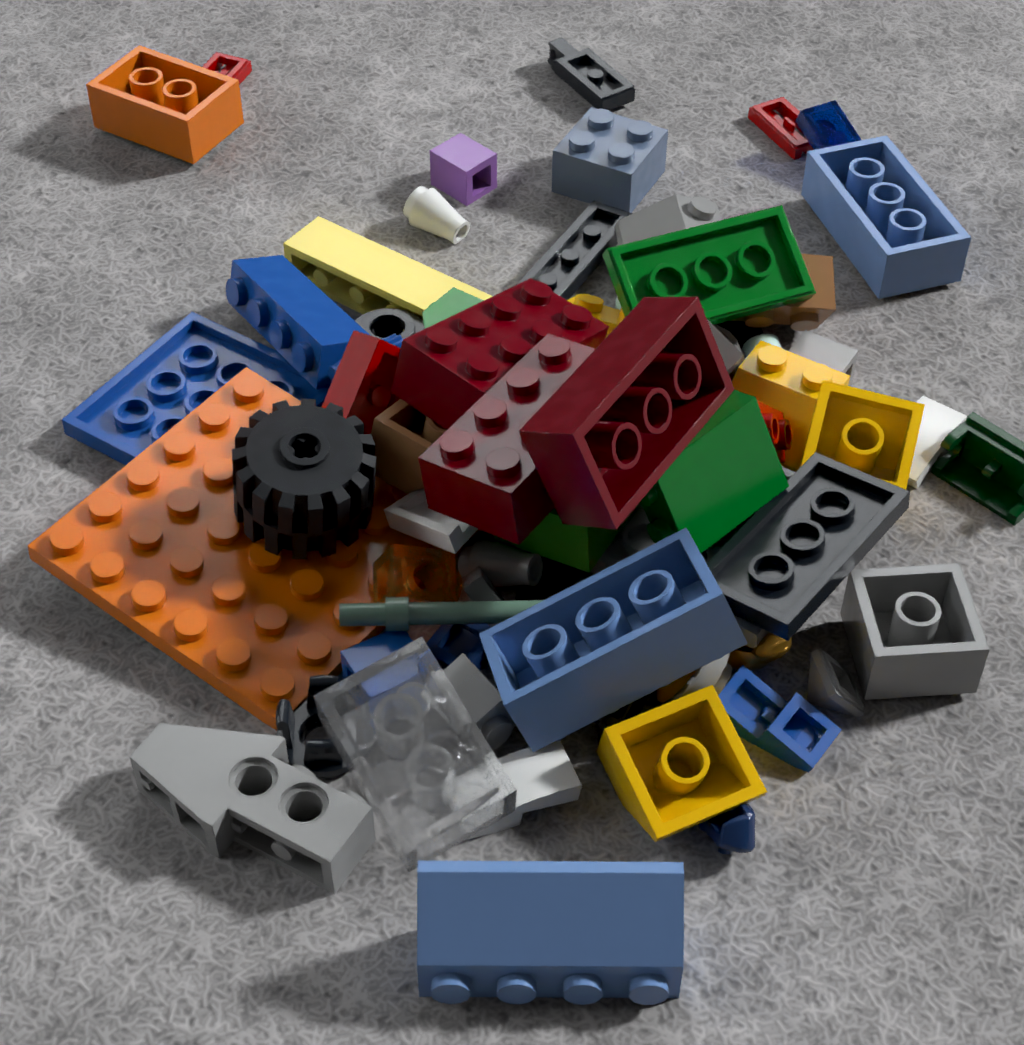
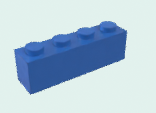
M283 255L232 260L231 278L226 283L228 303L316 390L330 388L329 366L337 363L342 358L353 331L356 330L367 335L370 334Z

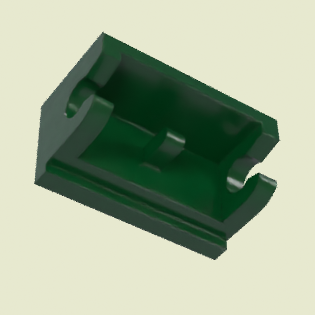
M972 412L962 424L944 438L940 446L948 452L933 464L931 473L1015 526L1024 518V442Z

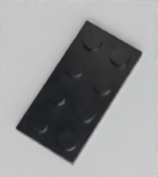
M815 452L787 480L789 487L762 506L706 564L735 616L789 641L909 508L910 491Z

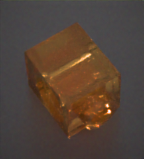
M392 544L372 563L374 603H385V597H408L409 602H458L461 595V574L459 571H456L455 554L449 551ZM413 576L417 577L423 582L426 591L418 587V585L414 581Z

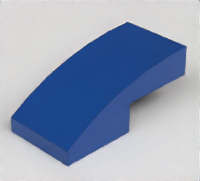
M744 665L738 669L718 695L739 737L791 766L808 773L814 768L842 730L797 692L786 701Z

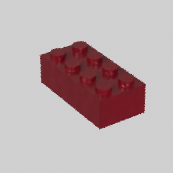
M530 278L403 339L391 392L447 430L548 333L596 349L606 338L609 326L593 317L586 308L574 305L554 293L547 284Z
M644 297L519 430L520 436L562 524L617 530L735 390L699 298Z
M548 333L418 457L428 509L520 545L555 507L520 436L519 430L588 358L595 348Z

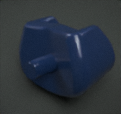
M748 803L741 804L737 808L698 824L699 829L713 839L719 847L718 852L721 854L729 855L730 851L748 853L755 848V813Z

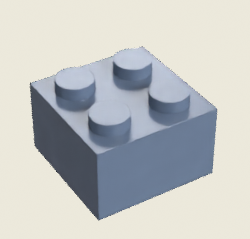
M590 107L553 149L552 192L589 204L595 200L632 213L665 172L668 130L654 126L647 121L634 120L614 114L607 109Z

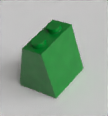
M734 390L639 502L643 506L650 522L647 524V531L654 543L687 528L700 553H702L789 487L756 397Z

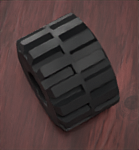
M301 398V405L289 406L287 400L273 403L272 413L267 414L261 410L257 411L249 417V428L240 427L235 436V449H232L234 513L237 522L244 523V534L253 543L264 538L265 551L277 556L282 549L291 550L292 559L307 560V552L319 551L322 558L336 554L337 540L340 539L349 547L358 540L359 528L367 529L371 520L377 458L375 456L373 437L371 434H364V423L357 416L353 415L345 419L343 417V407L333 403H329L326 408L317 407L316 399Z

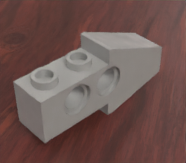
M159 723L129 756L138 790L207 852L219 859L235 841L335 894L376 840L373 807L368 805L360 795L353 791H340L318 780L314 773L306 767L298 764L289 765L286 740L281 736ZM304 819H313L308 822H299Z

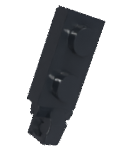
M562 37L549 41L548 63L551 65L552 70L597 109L612 110L634 101V85L591 49L586 48L578 51Z

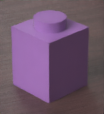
M459 133L430 150L431 185L468 206L497 188V153Z

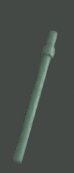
M385 597V603L339 604L340 626H386V631H409V625L499 624L544 600L409 602L408 597Z

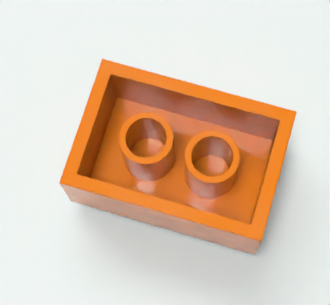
M140 45L86 84L95 128L191 164H195L244 123L238 79Z

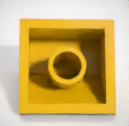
M760 340L738 367L732 384L735 390L756 397V400L782 412L784 419L789 420L792 431V445L790 450H785V463H781V466L796 472L800 467L822 380L848 386L850 375Z
M822 380L800 467L817 452L906 490L925 404Z
M713 684L605 728L596 750L622 805L655 842L737 808L741 804L765 796L767 793Z

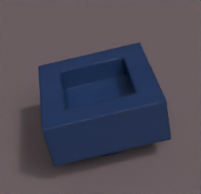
M487 624L441 625L425 644L433 664L444 670L464 653L481 671L488 663V659L479 633L491 628V626Z

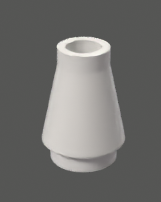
M420 186L406 200L403 214L409 219L411 226L445 238L455 245L467 236L470 222L464 219L435 188L427 189L424 186Z

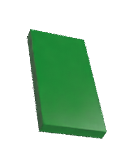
M782 205L610 247L602 255L625 317L644 297H698L707 320L715 325L809 300L816 294Z

